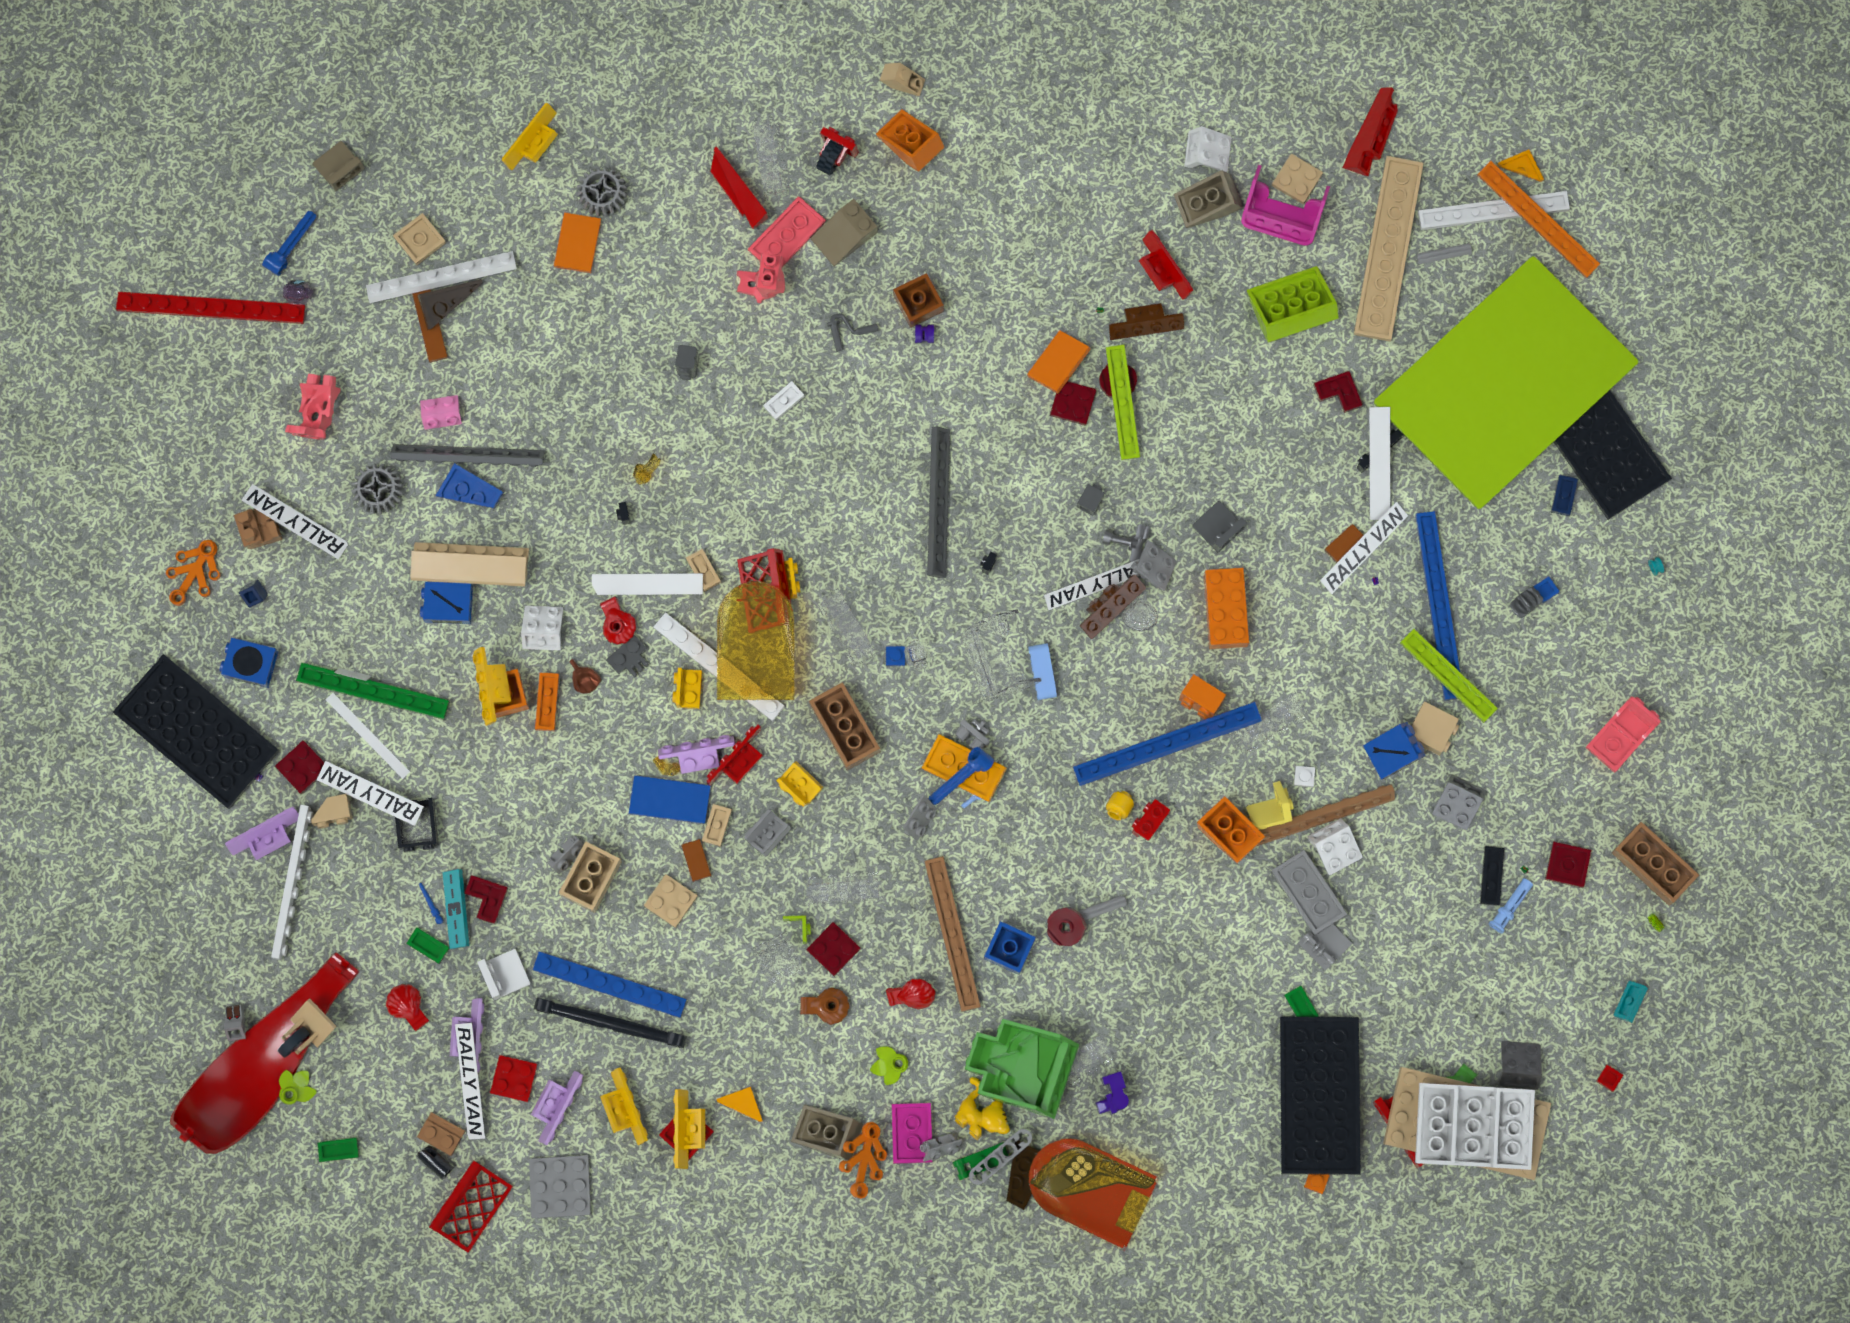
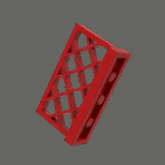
M771 548L763 553L737 559L748 632L752 634L784 625H793L794 618L783 550ZM764 557H768L769 562L766 568L759 565ZM750 561L754 565L750 572L747 573L744 563ZM757 567L764 571L759 580L753 577ZM767 574L771 577L772 581L769 587L762 583ZM750 579L756 582L752 592L747 587ZM760 586L766 589L762 598L755 595ZM770 593L774 595V602L771 606L765 602ZM753 597L760 601L755 610L750 606ZM763 604L769 608L765 617L758 613ZM772 612L777 614L778 622L771 623L768 620ZM758 616L762 619L759 627L754 628L753 621Z
M473 1160L429 1225V1228L469 1253L513 1186ZM481 1170L488 1174L490 1183L478 1185L477 1176ZM491 1177L494 1178V1179L497 1180V1181H496V1182H492V1181H491ZM475 1180L476 1186L470 1187ZM501 1183L507 1187L504 1194L494 1196L493 1184ZM490 1185L492 1197L481 1199L479 1187ZM476 1188L478 1200L467 1202L466 1192L469 1189ZM501 1197L496 1204L495 1198ZM493 1199V1210L483 1213L481 1201ZM479 1202L481 1213L469 1216L467 1204ZM465 1205L467 1216L456 1218L455 1208ZM453 1213V1219L448 1220L451 1214ZM489 1214L485 1220L484 1215ZM482 1216V1226L472 1229L470 1218ZM468 1218L470 1230L458 1232L456 1221ZM454 1221L456 1233L447 1234L441 1230L445 1223ZM478 1231L476 1235L473 1237V1232ZM470 1232L472 1241L466 1247L460 1243L459 1234Z

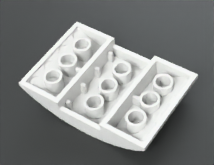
M1419 1083L1415 1163L1531 1170L1535 1090Z

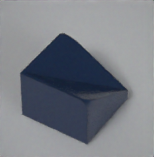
M258 579L245 585L238 592L249 608L264 601L268 596V593Z

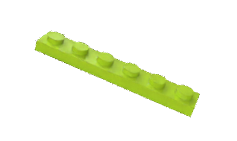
M1125 345L1105 347L1121 460L1140 458Z
M1415 629L1400 642L1415 659L1483 723L1498 709Z

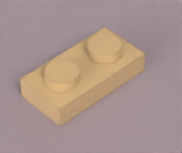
M703 549L686 557L694 574L703 573L704 592L721 583Z
M713 804L702 842L721 847L732 809Z

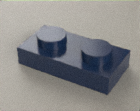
M1564 475L1558 476L1551 513L1564 516L1571 515L1578 482L1577 478Z

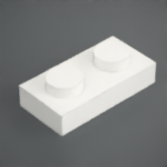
M791 381L765 403L763 407L777 421L804 398V394Z

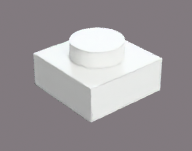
M1295 766L1294 786L1314 787L1315 768Z

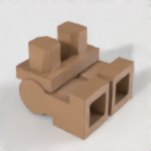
M249 509L234 515L245 548L254 549L283 540L276 521L260 511Z

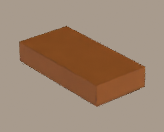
M1352 524L1324 550L1337 563L1364 535Z
M700 839L682 844L692 881L695 882L711 877Z

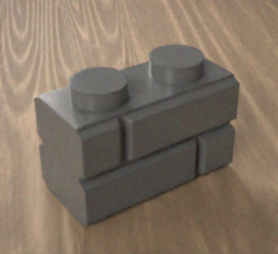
M678 345L675 367L680 379L691 380V378H695L697 375L700 358L698 350L694 346Z

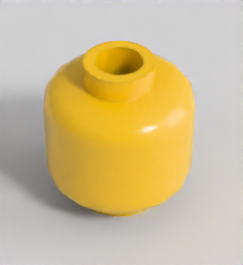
M1126 791L1114 792L1106 804L1107 814L1115 820L1126 819L1134 807V801Z

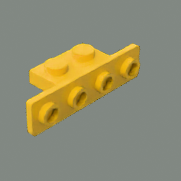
M545 103L503 156L502 161L508 169L513 170L523 157L536 163L558 135L555 130L548 127V124L556 115L555 110L550 104Z
M479 647L473 652V663L476 666V681L479 684L480 690L479 700L482 703V718L485 721V726H489L496 722L494 704L511 702L505 664L487 665L485 647Z
M621 1067L611 1072L617 1090L604 1094L600 1098L613 1133L631 1128L636 1143L639 1146L648 1141L647 1130L641 1123V1115L635 1107L633 1093L629 1090L626 1083L627 1077L622 1072Z
M675 1089L673 1098L675 1104V1115L673 1118L675 1124V1135L673 1137L675 1154L673 1161L676 1169H688V1149H705V1109H688V1090Z

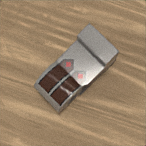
M242 1004L225 1007L224 1031L228 1042L246 1039L245 1016ZM232 1030H240V1033L237 1035L231 1034Z

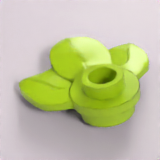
M891 1047L876 1048V1053L879 1060L871 1066L870 1071L877 1076H884L885 1085L895 1084L899 1080L900 1074L907 1070L908 1059L903 1054H896ZM897 1060L902 1061L903 1064L901 1067L895 1066V1062Z
M285 1070L279 1078L281 1086L279 1097L284 1104L291 1105L296 1101L307 1102L314 1097L316 1090L307 1086L309 1083V1072L307 1070L299 1071L294 1075ZM291 1091L293 1096L287 1098L285 1096L286 1092Z

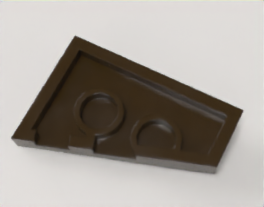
M1020 1141L1015 1142L1017 1150L1021 1148L1018 1146L1021 1143ZM1027 1146L1012 1159L1006 1202L1022 1210L1025 1209L1032 1195L1029 1179L1030 1170L1035 1158L1040 1153V1151L1030 1146ZM1043 1171L1032 1182L1033 1184L1037 1185Z

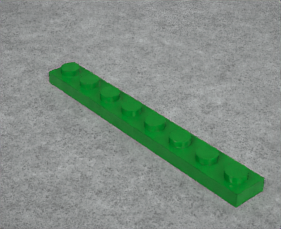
M301 662L296 681L299 683L445 720L450 703L449 700L371 680L364 681L334 673L335 671Z

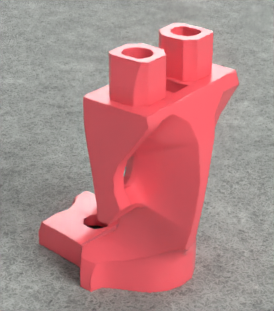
M762 253L758 272L737 271V276L740 278L737 292L754 296L757 303H762L765 299L772 298L779 293H784L785 279L781 267L782 256ZM755 282L756 286L750 287L748 283Z
M308 374L306 383H300L302 401L299 412H302L303 423L300 425H287L285 432L293 436L324 440L326 438L325 431L331 425L334 403L341 391V388L335 387L336 377L324 375L323 383L319 385L321 376ZM318 412V418L313 421V414Z

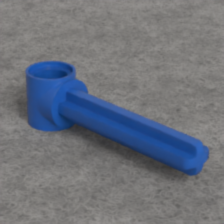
M307 211L277 252H270L265 257L262 266L275 275L280 276L282 274L281 271L287 268L288 262L286 258L315 221L317 215L312 211Z
M980 747L973 748L968 755V763L929 796L930 802L933 805L938 804L975 771L985 772L989 770L993 765L994 759Z

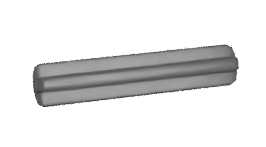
M1470 243L1418 253L1417 262L1418 264H1424L1472 253V246Z
M1122 895L1078 912L1085 921L1127 905V901Z

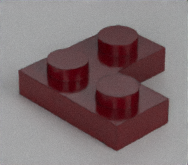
M1350 371L1313 384L1320 402L1338 396L1344 413L1363 406Z
M471 875L465 894L482 900L476 918L496 924L508 887Z

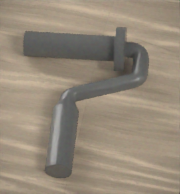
M842 313L832 315L830 322L827 323V327L831 328L836 352L842 351L843 345L838 329L840 321L835 319L842 318L850 332L854 335L879 331L877 324L854 330Z

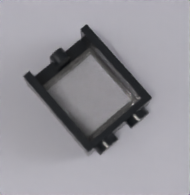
M432 797L422 801L411 800L424 807L415 826L395 817L398 848L403 850L404 853L414 852L415 848L423 847V850L435 849L434 846L439 845L435 800Z

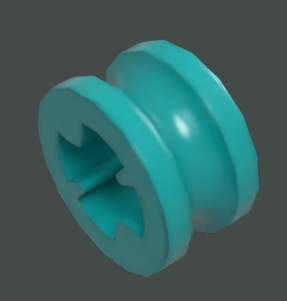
M1655 557L1654 561L1648 560V565L1654 576H1657L1658 572L1664 573V566L1659 557Z

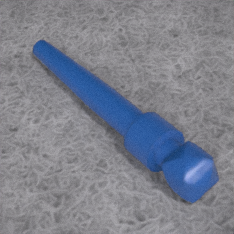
M419 883L420 889L431 909L432 916L435 917L437 924H442L444 920L440 917L438 908L435 907L423 884Z

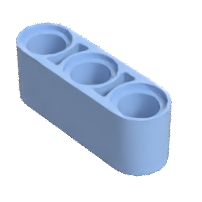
M1048 643L1028 646L1037 700L1057 697Z

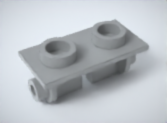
M575 835L572 838L569 837L561 846L565 851L561 853L557 850L549 858L547 864L560 874L578 857L584 844Z
M950 1133L938 1137L937 1140L940 1144L937 1143L936 1139L924 1141L920 1145L921 1152H925L923 1161H934L941 1156L955 1154L959 1150L962 1139L958 1140L955 1134Z

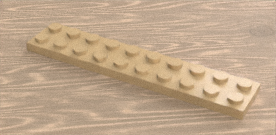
M1386 156L1353 335L1391 342L1423 169L1422 162Z

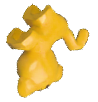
M971 1077L969 1081L976 1086V1090L972 1091L961 1102L959 1111L955 1115V1122L962 1128L969 1124V1134L977 1141L982 1136L981 1128L986 1129L990 1133H1009L1010 1128L1002 1102L995 1100L990 1106H986L982 1112L978 1110L974 1100L980 1095L978 1094L980 1080Z

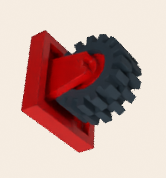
M823 126L820 135L825 144L819 153L820 157L816 167L818 170L831 176L835 172L836 167H840L847 154L856 158L859 151L855 140L848 136H845V138L840 136L839 132L832 127L827 129Z

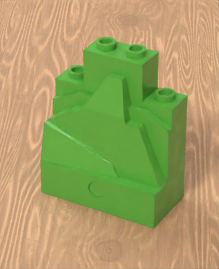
M1002 1019L996 1037L979 1032L976 1033L972 1041L970 1054L966 1059L965 1070L983 1076L979 1083L978 1094L1055 1119L1079 1044L1061 1034Z

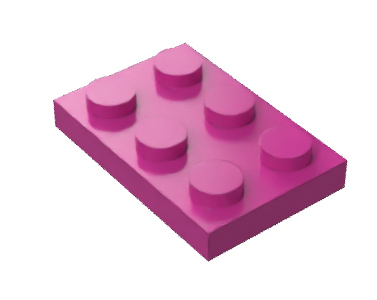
M931 1103L892 1104L893 1164L933 1163L932 1160L924 1162L925 1152L920 1150V1145L924 1141L932 1139Z

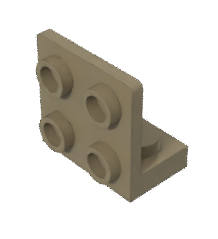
M342 141L338 142L313 162L314 167L335 192L365 169L361 160L357 156L355 157Z

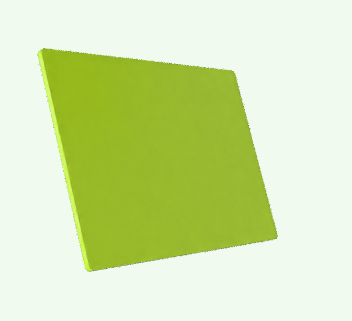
M1532 256L1374 400V405L1376 407H1390V421L1477 509H1482L1638 364V359L1536 257Z

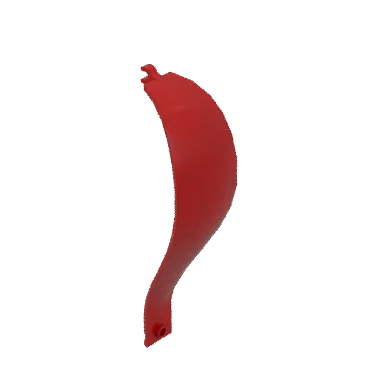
M335 952L304 985L245 1032L246 1039L235 1040L195 1080L176 1105L170 1118V1124L181 1134L179 1138L184 1143L187 1141L191 1142L206 1154H217L230 1148L254 1129L280 1098L281 1086L279 1078L281 1074L288 1070L294 1075L309 1047L308 1045L298 1055L295 1053L299 1048L297 1047L285 1058L278 1052L279 1047L286 1041L281 1037L295 1025L290 1019L309 998L326 1015L332 1003L358 975L359 971L345 958Z

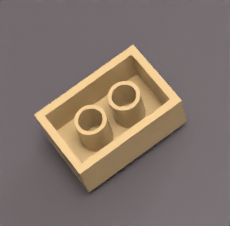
M585 841L559 891L560 896L596 913L622 863L621 859Z

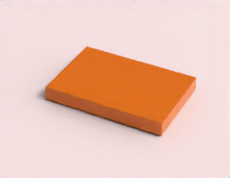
M564 212L554 261L555 268L591 273L601 218Z
M1059 330L1027 373V376L1058 394L1091 349L1084 343Z

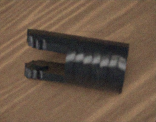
M427 1146L424 1150L418 1152L417 1157L441 1180L454 1168L431 1146Z

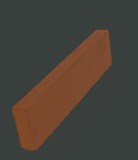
M431 289L412 293L428 360L429 363L447 359L448 356L439 322L432 329L427 330L418 295L430 292Z

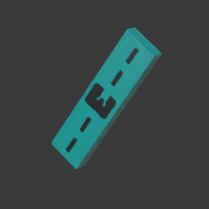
M462 869L442 872L449 948L468 947L470 944Z

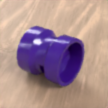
M915 324V343H922L923 341L934 343V324H928L927 326Z

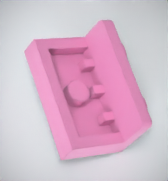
M458 395L420 401L421 418L425 430L462 424Z

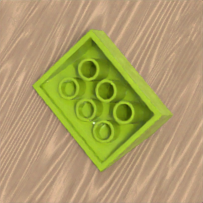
M1317 266L1246 290L1260 328L1268 343L1339 319L1337 302Z

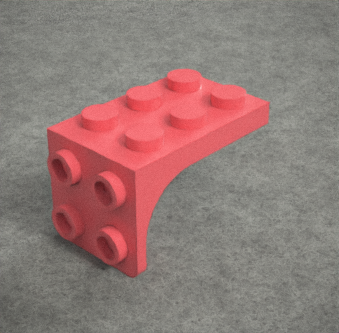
M1631 696L1585 747L1614 773L1661 722L1659 715L1653 710L1649 711L1644 706V702L1638 697L1634 698Z

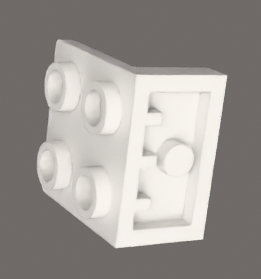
M1203 126L1190 130L1184 166L1193 168L1198 165H1204L1218 171L1223 170L1227 172L1231 136Z
M525 606L521 630L522 649L561 650L560 631L563 607Z
M1341 818L1307 836L1310 843L1317 849L1329 875L1362 858L1349 825Z
M516 949L488 961L483 959L477 962L494 1000L530 985Z

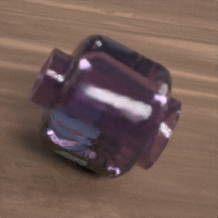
M290 280L283 288V297L289 304L305 305L313 295L312 288L309 287L306 281Z

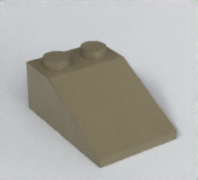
M1223 170L1174 194L1186 228L1227 216L1243 208L1231 174Z
M852 199L838 210L811 237V240L835 267L876 235L878 228L856 200Z
M804 1105L791 1142L848 1161L852 1158L853 1153H846L843 1150V1144L846 1141H853L858 1137L863 1124L850 1117Z

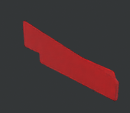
M1392 87L1380 88L1342 168L1369 176L1372 160H1380L1398 111L1397 104H1394L1392 101V93L1394 92Z
M716 146L710 172L741 216L745 215L751 228L754 229L768 220L767 212Z

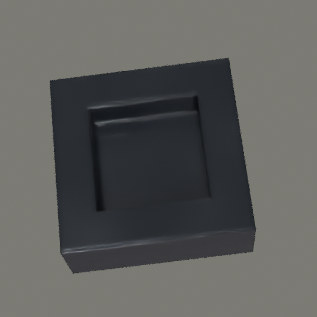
M618 503L619 509H616L617 519L621 520L623 525L630 524L627 503Z
M990 551L988 556L985 555L980 563L983 566V573L989 575L997 560V554Z

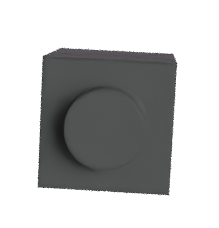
M1087 484L1077 502V508L1094 516L1104 498L1105 492L1095 484L1092 486Z

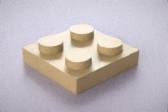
M1290 154L1271 186L1304 205L1323 172L1295 155Z
M423 213L393 235L394 239L416 266L446 244V241Z
M665 874L644 904V907L676 928L698 896Z

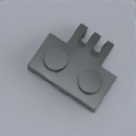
M635 635L606 659L608 664L618 674L627 669L634 678L637 676V673L633 670L635 667L640 673L643 671L639 663H642L645 667L649 665L641 656L647 648Z

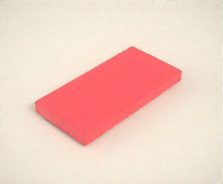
M798 196L748 248V251L759 261L762 253L782 256L781 267H783L825 224L826 220Z

